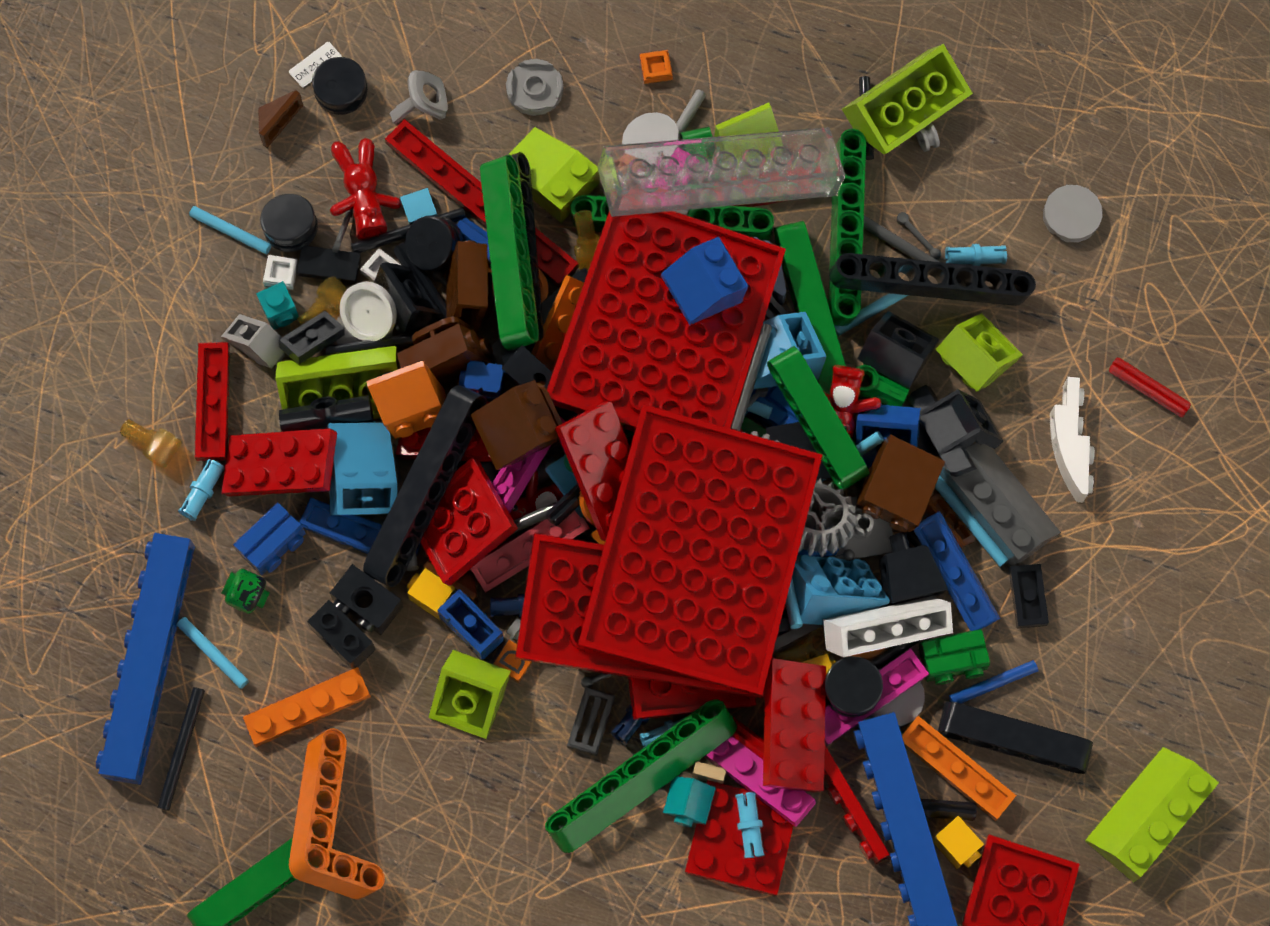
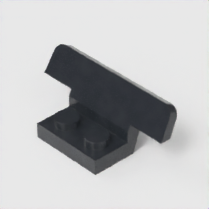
M927 385L918 388L910 394V403L912 407L921 408L920 422L940 458L945 461L944 465L951 476L958 477L977 469L965 449L974 442L979 445L985 444L993 449H996L1003 442L981 401L957 389L938 401L932 388Z

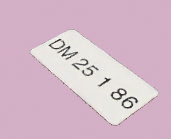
M326 42L290 69L289 73L301 87H305L312 82L313 74L322 62L333 57L342 56L330 42Z

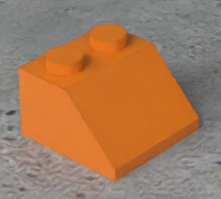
M424 361L366 381L382 422L395 439L408 437L416 431L432 427L446 399L445 389Z

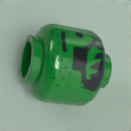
M239 569L236 573H230L221 594L225 595V603L250 614L256 607L263 608L270 592L264 590L266 580L263 577L248 570Z

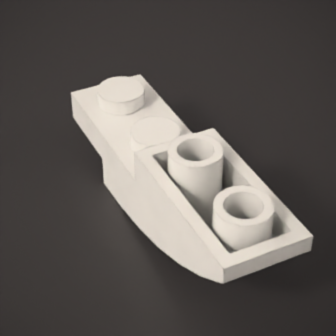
M1067 377L1063 385L1062 405H1054L1050 412V433L1055 459L1061 476L1076 502L1083 503L1088 493L1093 491L1094 478L1093 475H1089V464L1092 465L1094 462L1095 450L1093 446H1090V436H1081L1083 417H1079V406H1083L1084 388H1080V378Z

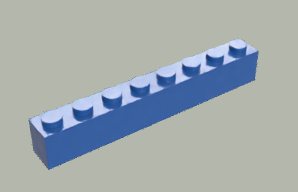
M154 533L152 542L148 541L146 545L145 559L148 560L146 570L141 571L139 575L138 588L141 589L139 600H134L131 610V618H134L132 630H127L124 640V647L127 648L125 660L121 659L118 665L117 677L120 678L118 690H113L111 695L110 708H113L111 720H107L104 725L103 738L106 739L104 751H99L96 760V769H99L98 774L104 779L137 785L142 783L195 549L193 542L189 538Z
M892 712L858 722L859 730L854 731V736L858 749H865L867 761L862 763L867 780L873 779L877 790L871 792L876 811L881 809L883 811L885 822L880 823L884 839L885 841L891 840L894 853L889 854L894 872L900 871L903 884L898 885L903 903L909 902L912 915L907 916L909 926H958L896 714Z

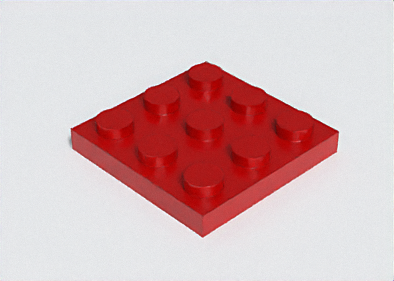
M472 457L455 472L420 542L442 583L451 586L518 530L479 460Z
M707 780L706 784L716 789L706 824H696L685 873L777 897L794 825L756 797L758 818L763 823V827H760L765 856L757 857L754 854V858H744L742 832L737 827L740 819L735 795L743 793L746 796V793L749 791Z
M988 834L961 926H1063L1080 864Z

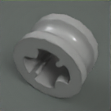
M932 123L916 133L918 143L924 152L929 151L931 146L934 148L940 146L938 133Z

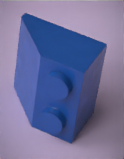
M719 237L691 248L661 273L663 281L689 325L742 303L748 288L745 279Z
M881 405L880 408L859 412L856 423V445L878 431L884 440L888 436L893 435L918 448L921 408ZM881 444L862 456L868 469L873 465Z

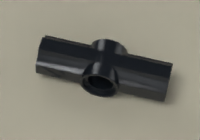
M369 395L336 400L334 397H321L307 406L279 410L281 432L328 429V423H374L372 403Z

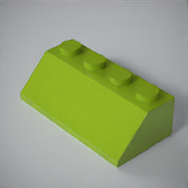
M941 44L928 49L843 107L842 111L852 128L861 131L866 138V142L885 155L973 93L945 45Z
M397 346L310 357L300 365L294 360L277 362L275 378L282 410L307 406L321 397H334L336 400L369 395L374 419L381 418L366 381L382 376L384 373L400 369Z
M1162 747L1085 839V842L1134 883L1144 875L1219 782L1194 761Z

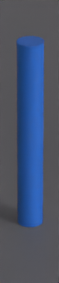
M1034 660L949 695L950 702L962 704L1038 672V667Z

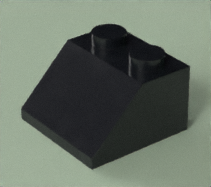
M384 262L380 265L374 283L387 290L395 303L397 319L394 327L401 334H413L426 325L432 324L443 315L412 267Z
M887 311L871 330L857 360L862 362L863 365L873 367L877 372L889 377L890 380L910 388L940 339Z

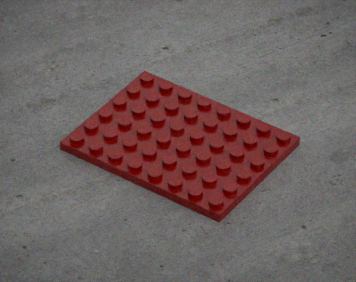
M616 192L547 388L554 406L582 414L605 401H612L622 428L635 432L642 404L730 428L786 249ZM719 237L748 285L742 303L689 325L663 281L661 273L691 248Z
M642 404L577 646L762 696L822 454Z

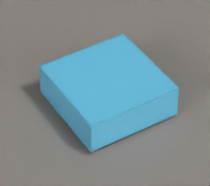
M428 188L400 197L409 225L424 216H437Z

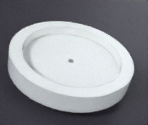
M368 281L357 283L344 292L340 301L342 322L354 337L362 341H378L386 337L393 330L397 319L396 306L391 295L382 286Z

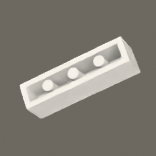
M934 596L823 620L826 650L841 657L953 633L951 603Z

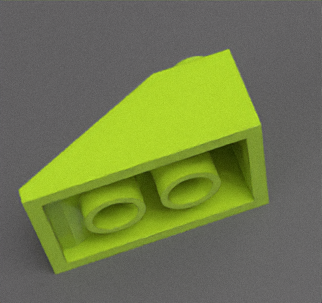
M536 127L509 153L512 155L522 152L526 156L531 171L533 200L561 223L571 214L572 201L578 196L589 195L600 183L599 167L578 150Z

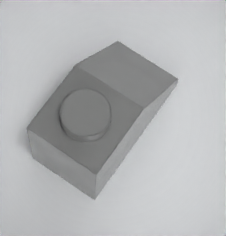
M239 314L221 336L225 341L256 363L271 369L274 365H277V362H281L285 356V352L279 348V339L282 337L268 323Z

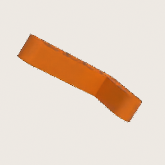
M330 728L313 738L307 745L289 858V869L294 878L359 900L381 889L385 882V875L383 870L375 863L332 849L347 740L340 730Z

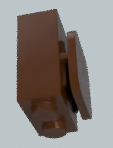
M471 240L458 241L446 271V318L458 317L473 326L477 334L483 318L489 319L495 307L490 257L489 260L487 258V244Z
M458 317L444 318L415 332L412 335L414 345L397 353L401 368L424 361L444 389L459 383L460 372L467 369V364L470 360L484 362L485 365L488 363L493 364L491 358L493 349L488 339L476 334L473 326Z
M535 380L511 388L471 414L496 470L516 464L533 453L543 450L560 440L555 430L556 426L562 424L560 416L545 386L541 383H536Z
M890 435L881 443L873 465L868 469L869 476L864 478L855 506L862 509L863 513L870 515L873 519L880 518L890 523V526L897 531L911 532L919 526L945 461Z

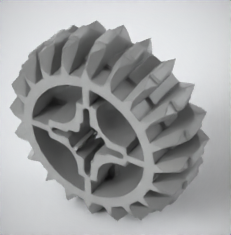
M820 478L815 483L798 551L800 552L802 549L808 550L809 557L814 551H818L821 557L826 554L827 550L834 554L838 547L843 549L847 541H850L854 534L855 525L857 524V517L855 516L856 506L851 505V497H843V488L839 490L834 489L833 482L828 486L823 485Z

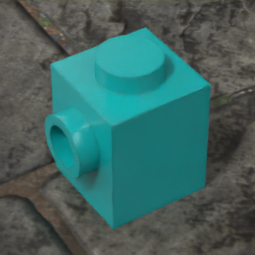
M284 281L256 293L261 308L274 330L285 327L293 321L300 319Z
M675 777L671 781L663 813L675 817L674 823L681 826L692 827L693 823L706 824L716 788L694 778Z

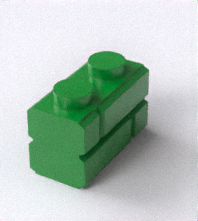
M981 629L924 640L918 646L921 662L929 673L925 679L927 682L935 680L936 685L953 682V677L965 675L966 679L983 676V671L987 670L990 666L986 643Z

